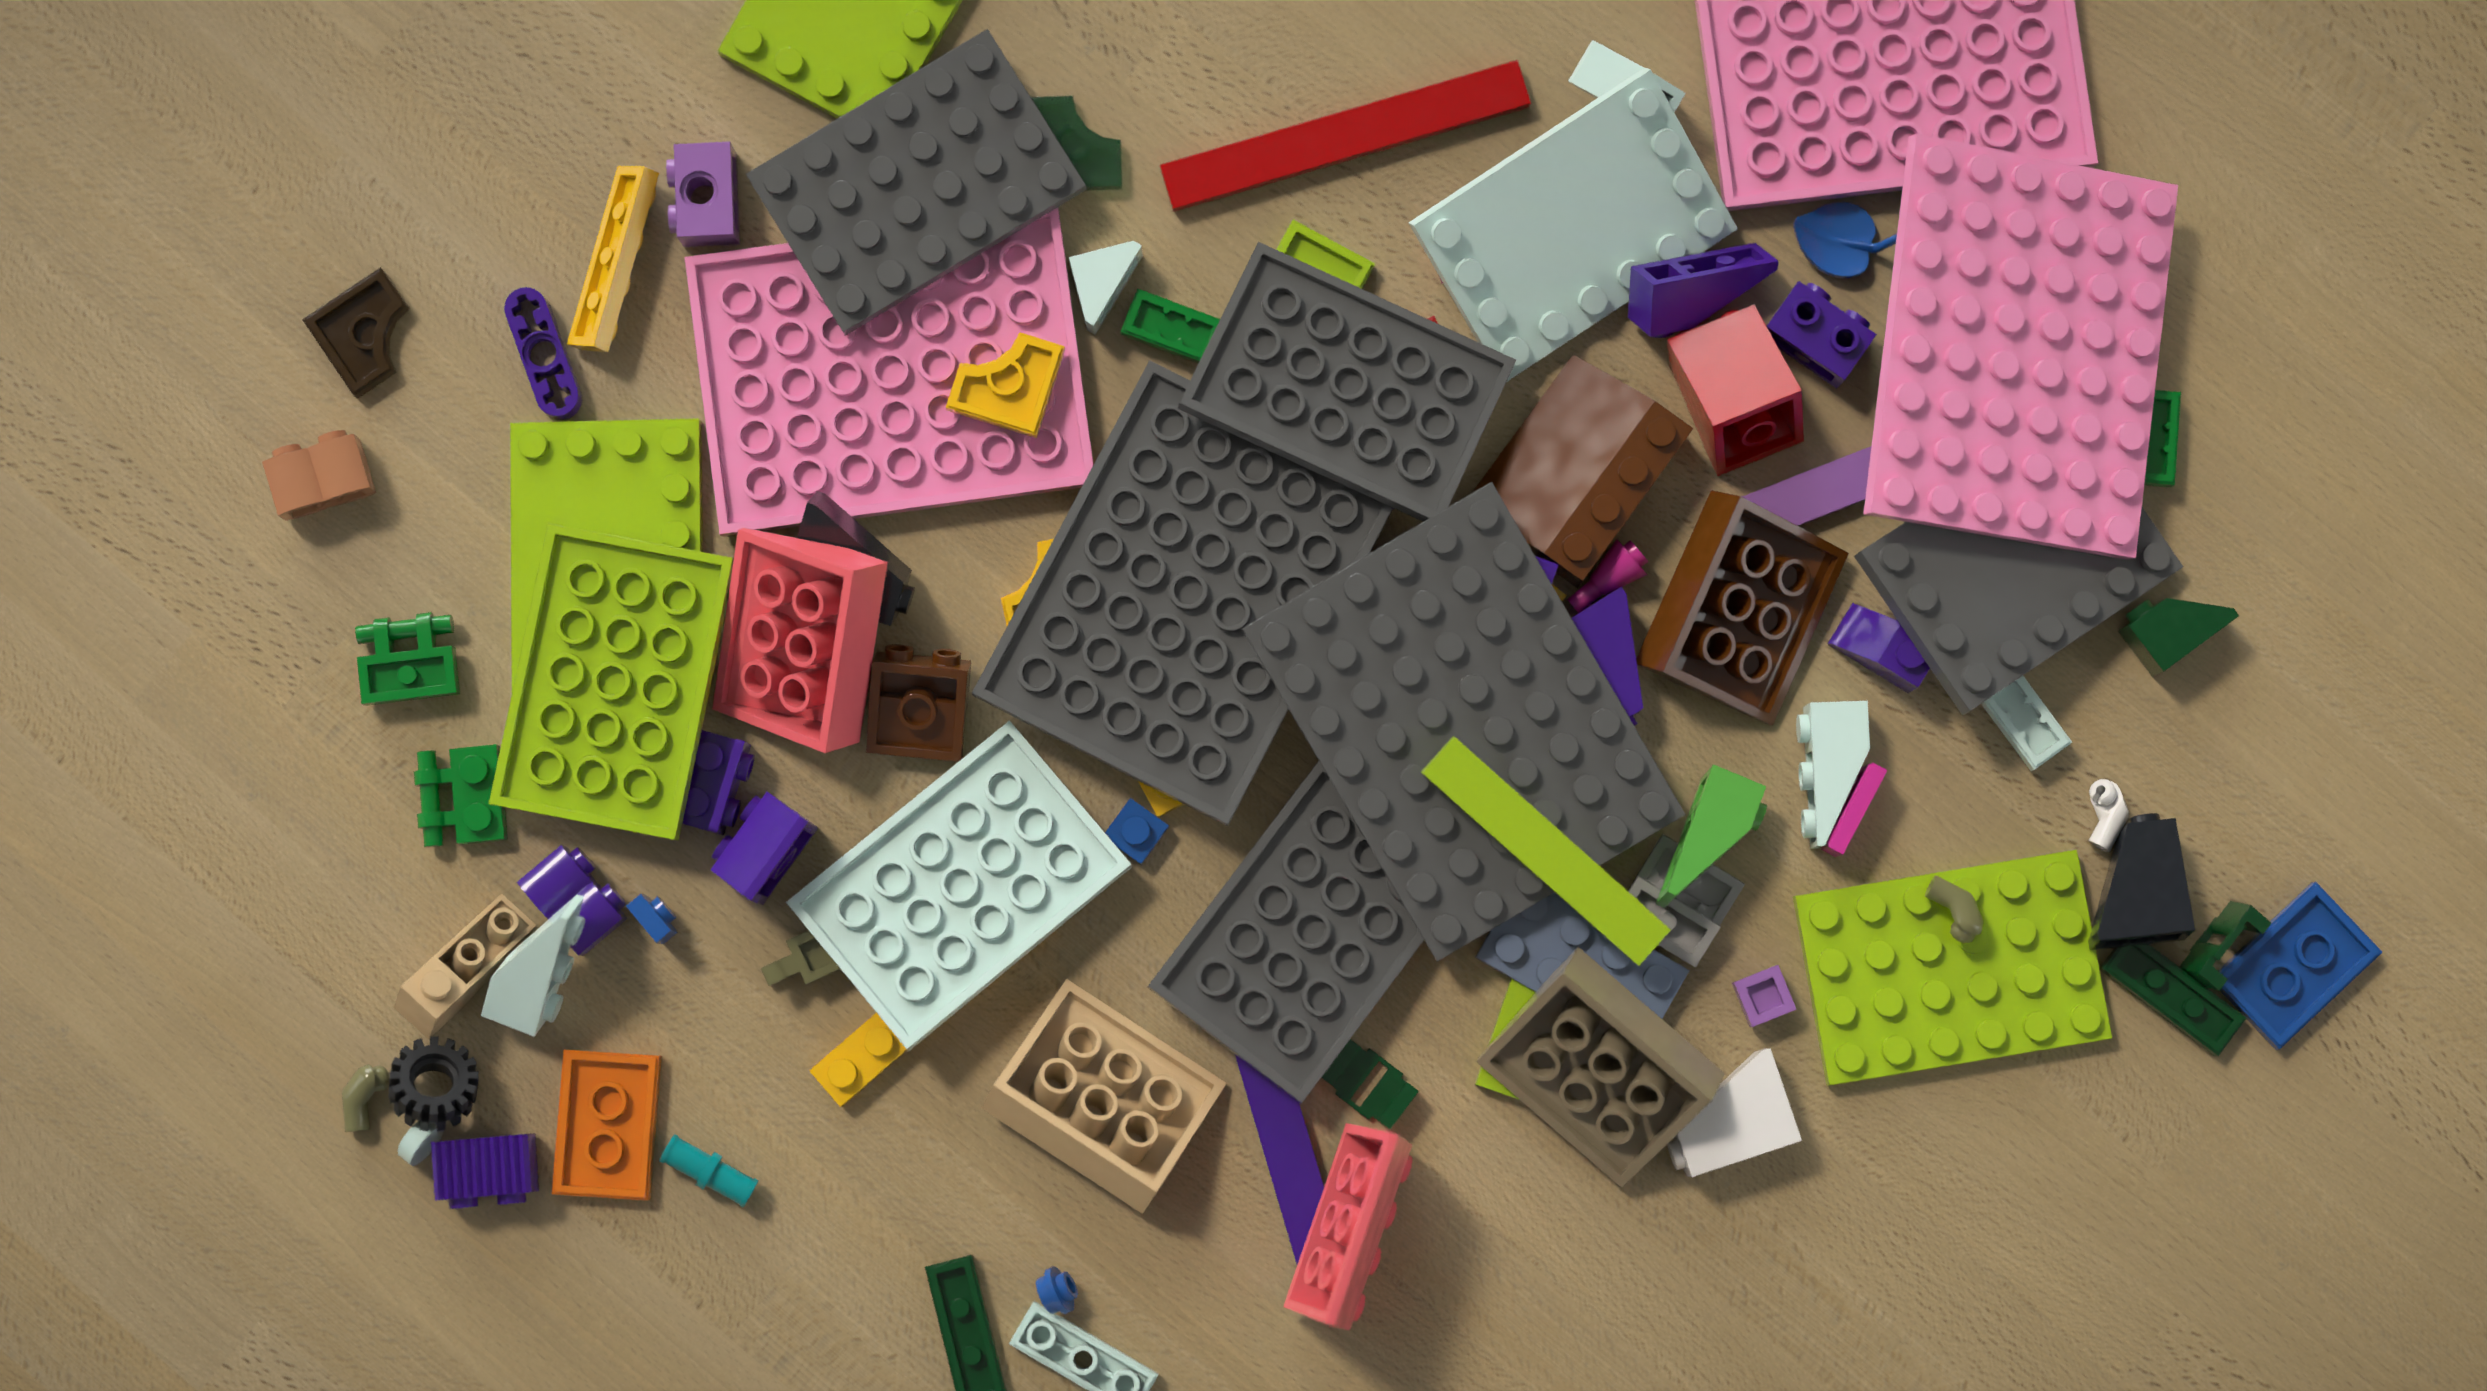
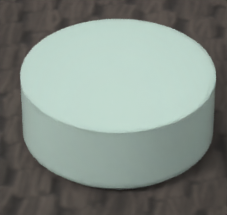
M420 1121L416 1122L401 1140L398 1146V1155L411 1166L419 1164L432 1152L431 1142H439L444 1130L437 1131L436 1123H429L428 1131L420 1130Z

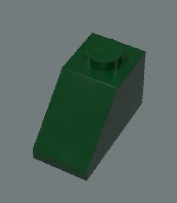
M2165 598L2153 605L2149 599H2146L2125 615L2130 623L2118 632L2153 677L2166 671L2239 617V614L2234 608L2171 598Z

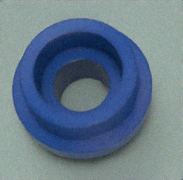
M1055 1266L1046 1269L1044 1276L1036 1280L1037 1292L1043 1306L1050 1314H1055L1059 1311L1067 1314L1073 1311L1074 1299L1078 1297V1290L1073 1278L1068 1272L1062 1273Z

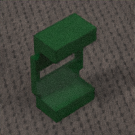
M2230 901L2190 949L2191 952L2179 967L2205 987L2220 991L2228 979L2213 967L2214 963L2222 958L2242 930L2264 934L2271 925V922L2252 905ZM2213 934L2226 937L2220 946L2207 943V941Z
M1351 1039L1321 1077L1337 1089L1335 1095L1368 1120L1373 1117L1388 1129L1393 1127L1419 1092L1401 1078L1403 1076L1402 1072L1370 1048L1365 1051ZM1380 1062L1388 1070L1359 1107L1350 1099L1376 1064Z

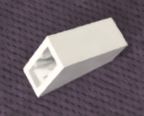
M1764 1048L1752 1053L1719 1085L1713 1100L1674 1137V1141L1667 1144L1676 1170L1684 1168L1686 1176L1694 1177L1802 1141L1771 1048Z

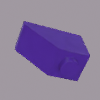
M1854 603L1850 605L1827 643L1906 693L1917 689L1930 669L1898 620Z

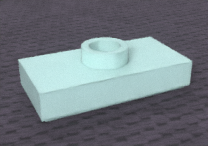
M2021 676L1981 703L2030 771L2035 770L2072 743L2024 676Z

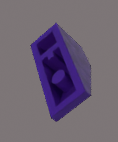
M1751 243L1631 266L1628 318L1650 337L1665 338L1671 336L1674 332L1692 329L1777 271L1779 261L1758 244Z

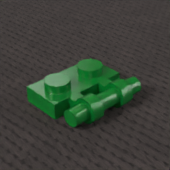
M432 612L416 614V619L391 621L390 617L374 619L373 624L356 626L357 643H375L376 655L357 657L361 704L369 706L459 695L460 687L456 648L452 645L436 647V635L454 633L452 615L434 616ZM417 637L418 650L394 652V640Z
M493 744L449 749L451 768L437 769L436 751L417 752L418 770L413 772L414 784L420 787L422 813L417 814L418 829H423L424 847L443 846L442 828L453 826L456 829V842L460 845L508 840L505 807L489 804L500 745ZM452 784L453 811H441L439 785Z

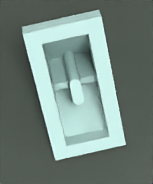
M1130 241L1069 257L1087 331L1096 335L1143 256L1142 245Z

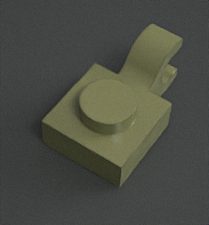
M809 930L786 940L791 952L790 955L761 968L768 986L800 972L806 985L840 969Z

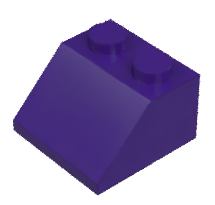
M766 792L762 799L755 796L748 803L740 815V819L744 822L734 838L729 834L726 835L711 856L716 861L711 868L712 872L744 897L761 905H764L819 829L769 792Z

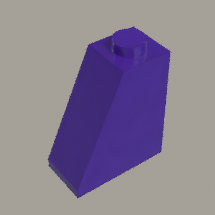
M1620 587L1571 619L1631 722L1636 726L1638 723L1634 715L1643 709L1627 594Z

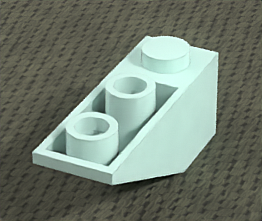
M1868 701L1811 702L1803 707V714L1797 715L1798 743H1805L1806 762L1799 763V786L1801 791L1807 790L1808 809L1801 811V832L1803 838H1810V849H1818L1825 846L1870 750Z
M577 894L506 957L491 977L481 1016L535 1037L546 1021L554 1022L563 1002V996L557 994L560 983H565L574 963V957L568 955L571 944L575 945L585 924V918L579 916L584 900L583 896Z

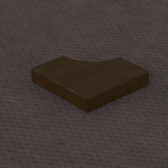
M381 267L302 319L353 396L357 399L397 373L390 358V337L397 321L410 308Z

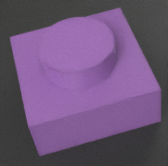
M1779 965L1732 982L1749 1027L1757 1026L1797 1010Z

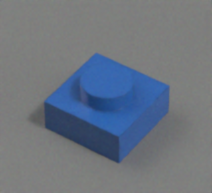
M1130 798L1105 834L1118 849L1142 865L1169 828V825Z
M640 894L626 905L656 943L665 944L678 933L671 924L676 919L675 914L659 896L651 900L649 896Z

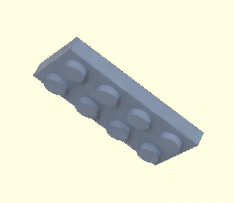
M1555 892L1490 930L1475 958L1536 992L1550 975L1579 947L1661 1019L1664 1017L1690 971L1655 950L1648 955L1640 966L1636 965Z

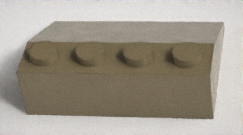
M1579 947L1550 975L1476 1061L1620 1187H1623L1713 1100L1725 1075L1722 1070Z

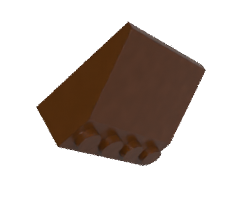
M1573 354L1473 492L1492 482L1534 555L1558 564L1556 573L1578 588L1694 428L1655 400Z
M1711 490L1636 658L1637 665L1673 683L1773 726L1849 553L1742 496Z

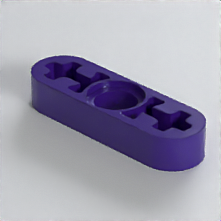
M530 287L518 288L507 297L504 311L535 399L540 409L549 417L556 420L569 419L579 411L582 404V393L548 301L539 291ZM528 299L533 305H539V308L533 311L536 325L540 329L548 325V331H535L532 333L527 320L522 315L516 316V313L522 310V301ZM528 333L529 335L523 339L522 335ZM542 341L553 343L556 348V356L553 362L546 366L533 364L531 360L532 348ZM561 369H564V374H556ZM555 375L560 388L564 392H571V395L564 398L566 406L558 408L554 403H548L547 399L554 396L552 386L546 378L539 383L538 377Z

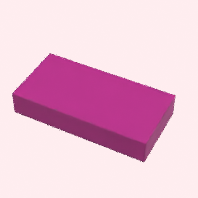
M1875 763L1867 764L1861 768L1828 840L1821 850L1834 857L1844 854L1888 770Z

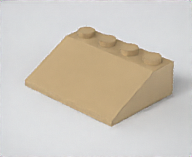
M1066 979L994 1083L981 1109L1143 1214L1227 1083Z

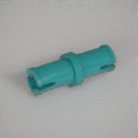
M676 1134L672 1136L659 1162L665 1163L697 1181L695 1186L703 1190L707 1186L740 1204L739 1206L743 1208L759 1181L722 1162L723 1156L714 1152L711 1156L682 1140Z

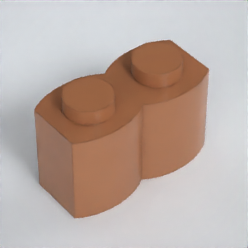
M345 430L331 431L319 436V443L308 448L301 449L300 444H290L272 451L273 457L263 461L262 464L279 517L285 521L292 520L376 493L361 440L355 434L347 435Z

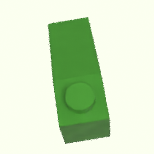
M1714 764L1700 780L1656 905L1665 908L1734 847L1750 829L1758 830L1767 810V804L1761 802L1766 786Z

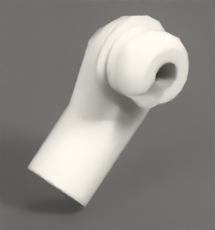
M2099 779L2091 785L2089 790L2091 802L2099 822L2088 842L2100 850L2110 852L2129 817V810L2118 785L2107 779Z

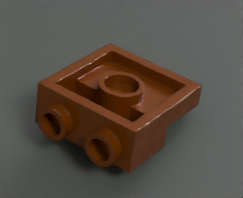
M902 644L885 646V652L877 651L872 661L866 753L959 762L963 757L971 660H961V653L952 649H936L933 651L932 657L913 655L914 648Z

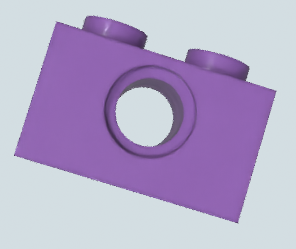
M731 142L674 144V159H667L666 162L669 188L675 187L676 205L668 206L670 233H677V238L683 247L740 245L737 155ZM710 186L714 189L713 196L708 202L704 204H694L691 202V195L696 188Z

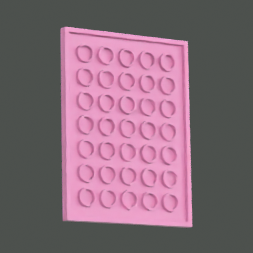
M1695 0L1721 196L1728 211L1901 191L1903 189L1908 139L1916 133L2094 168L2098 164L2074 0Z
M1917 133L1909 137L1864 515L2126 560L2136 558L2178 185Z
M1058 208L846 336L788 243L685 257L719 534L722 537L737 535L738 529L741 528L770 531L799 527L806 504L816 491L828 495L851 517L857 519L1075 489L1083 486L1093 467V457ZM1019 332L1065 346L1064 356L1037 438L947 411L945 407L959 364L979 365L998 359L1012 347Z

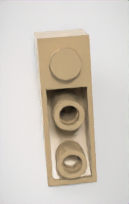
M500 894L400 987L394 1009L429 1040L430 1036L436 1034L469 1002L496 972L506 957L536 928V924L503 894Z

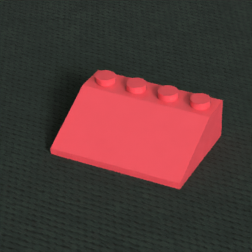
M747 528L738 529L712 709L823 753L859 743L888 562L850 548Z
M1345 1124L1283 1307L1326 1324L1350 1331L1352 1322H1356L1360 1318L1365 1306L1363 1290L1368 1275H1372L1376 1271L1380 1262L1381 1249L1378 1245L1383 1231L1390 1227L1396 1214L1397 1204L1394 1198L1399 1183H1403L1407 1179L1412 1167V1156L1409 1155L1412 1144L1401 1136L1388 1131Z

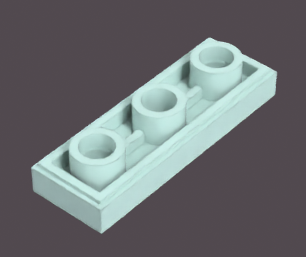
M1033 1301L1009 1343L1088 1391H1150L1159 1373L1056 1313L1050 1314L1043 1305L1036 1301ZM1083 1350L1089 1352L1092 1355L1093 1363L1087 1368L1079 1367L1075 1362V1354Z

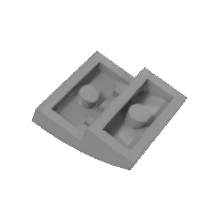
M1662 833L1628 892L1671 929L1658 945L1696 968L1745 884L1713 864L1665 908L1656 905L1678 842Z

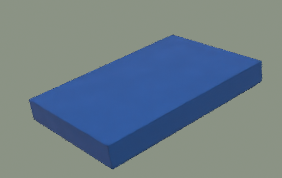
M2317 882L2310 883L2270 921L2271 925L2264 934L2257 933L2218 970L2228 979L2220 989L2222 994L2247 1018L2275 1050L2281 1049L2382 953L2376 944Z

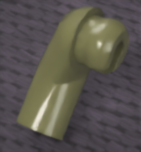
M1935 875L1926 890L1925 897L1950 909L1955 921L1951 925L1950 933L1955 940L1961 943L1972 942L1976 934L1982 932L1984 923L1974 896L1970 892Z
M369 1064L358 1068L344 1087L342 1103L345 1132L370 1129L367 1101L374 1091H384L388 1088L389 1073L385 1067H372Z

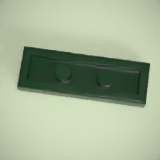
M2149 944L2116 947L2099 968L2213 1056L2221 1054L2247 1019Z
M973 1254L926 1266L925 1271L955 1391H1007Z

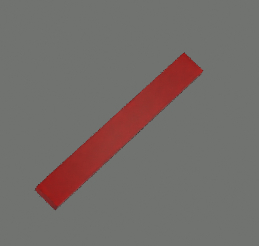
M1514 60L1160 164V171L1172 210L1177 212L1530 108L1531 101L1518 60Z

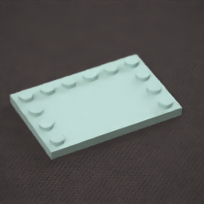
M1648 68L1641 69L1409 222L1410 227L1477 342L1516 359L1507 381L1629 301L1631 266L1702 253L1738 229L1653 72Z
M1009 720L786 903L905 1048L910 1051L1132 868V865Z

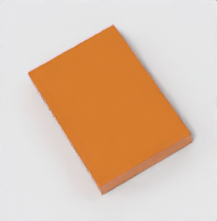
M563 1050L552 1194L650 1200L662 1056Z

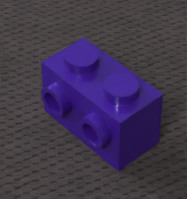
M1798 281L1766 327L1781 351L1838 389L1877 334L1869 329L1870 323L1857 312L1852 310L1843 312L1830 303L1831 296L1821 287L1813 283H1808L1806 286Z

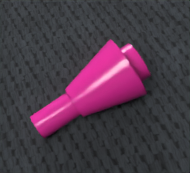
M1616 539L1589 577L1591 580L1567 600L1580 613L1602 594L1605 596L1620 587L1646 576L1647 573L1642 567L1649 561L1631 540L1623 546Z

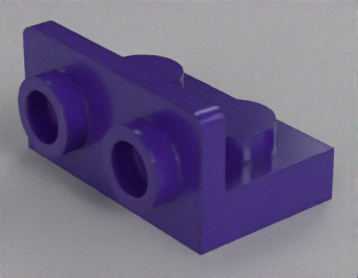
M701 730L682 824L724 836L726 826L734 827L741 806V800L735 799L740 781H748L755 760V755L749 753L751 748L749 743Z

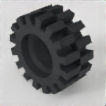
M430 1036V1045L424 1046L422 1038L414 1040L413 1050L407 1045L400 1050V1059L395 1057L392 1062L389 1076L390 1104L394 1103V1112L398 1117L405 1114L404 1123L411 1127L416 1120L420 1121V1130L428 1131L429 1123H436L437 1131L446 1130V1121L449 1120L454 1127L461 1123L462 1114L468 1117L472 1111V1103L475 1104L479 1079V1071H476L477 1063L474 1057L468 1059L469 1050L463 1045L456 1051L455 1040L447 1038L445 1046L438 1045L439 1036ZM438 1071L448 1075L452 1080L453 1086L443 1096L430 1097L419 1093L414 1082L424 1072Z

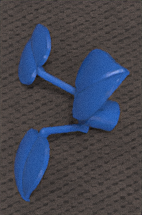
M1834 202L1826 204L1808 214L1796 217L1794 221L1795 236L1806 258L1817 269L1833 277L1851 278L1861 275L1869 263L1868 252L1878 253L1896 244L1897 234L1879 243H1871L1876 234L1875 223L1865 209L1852 203Z

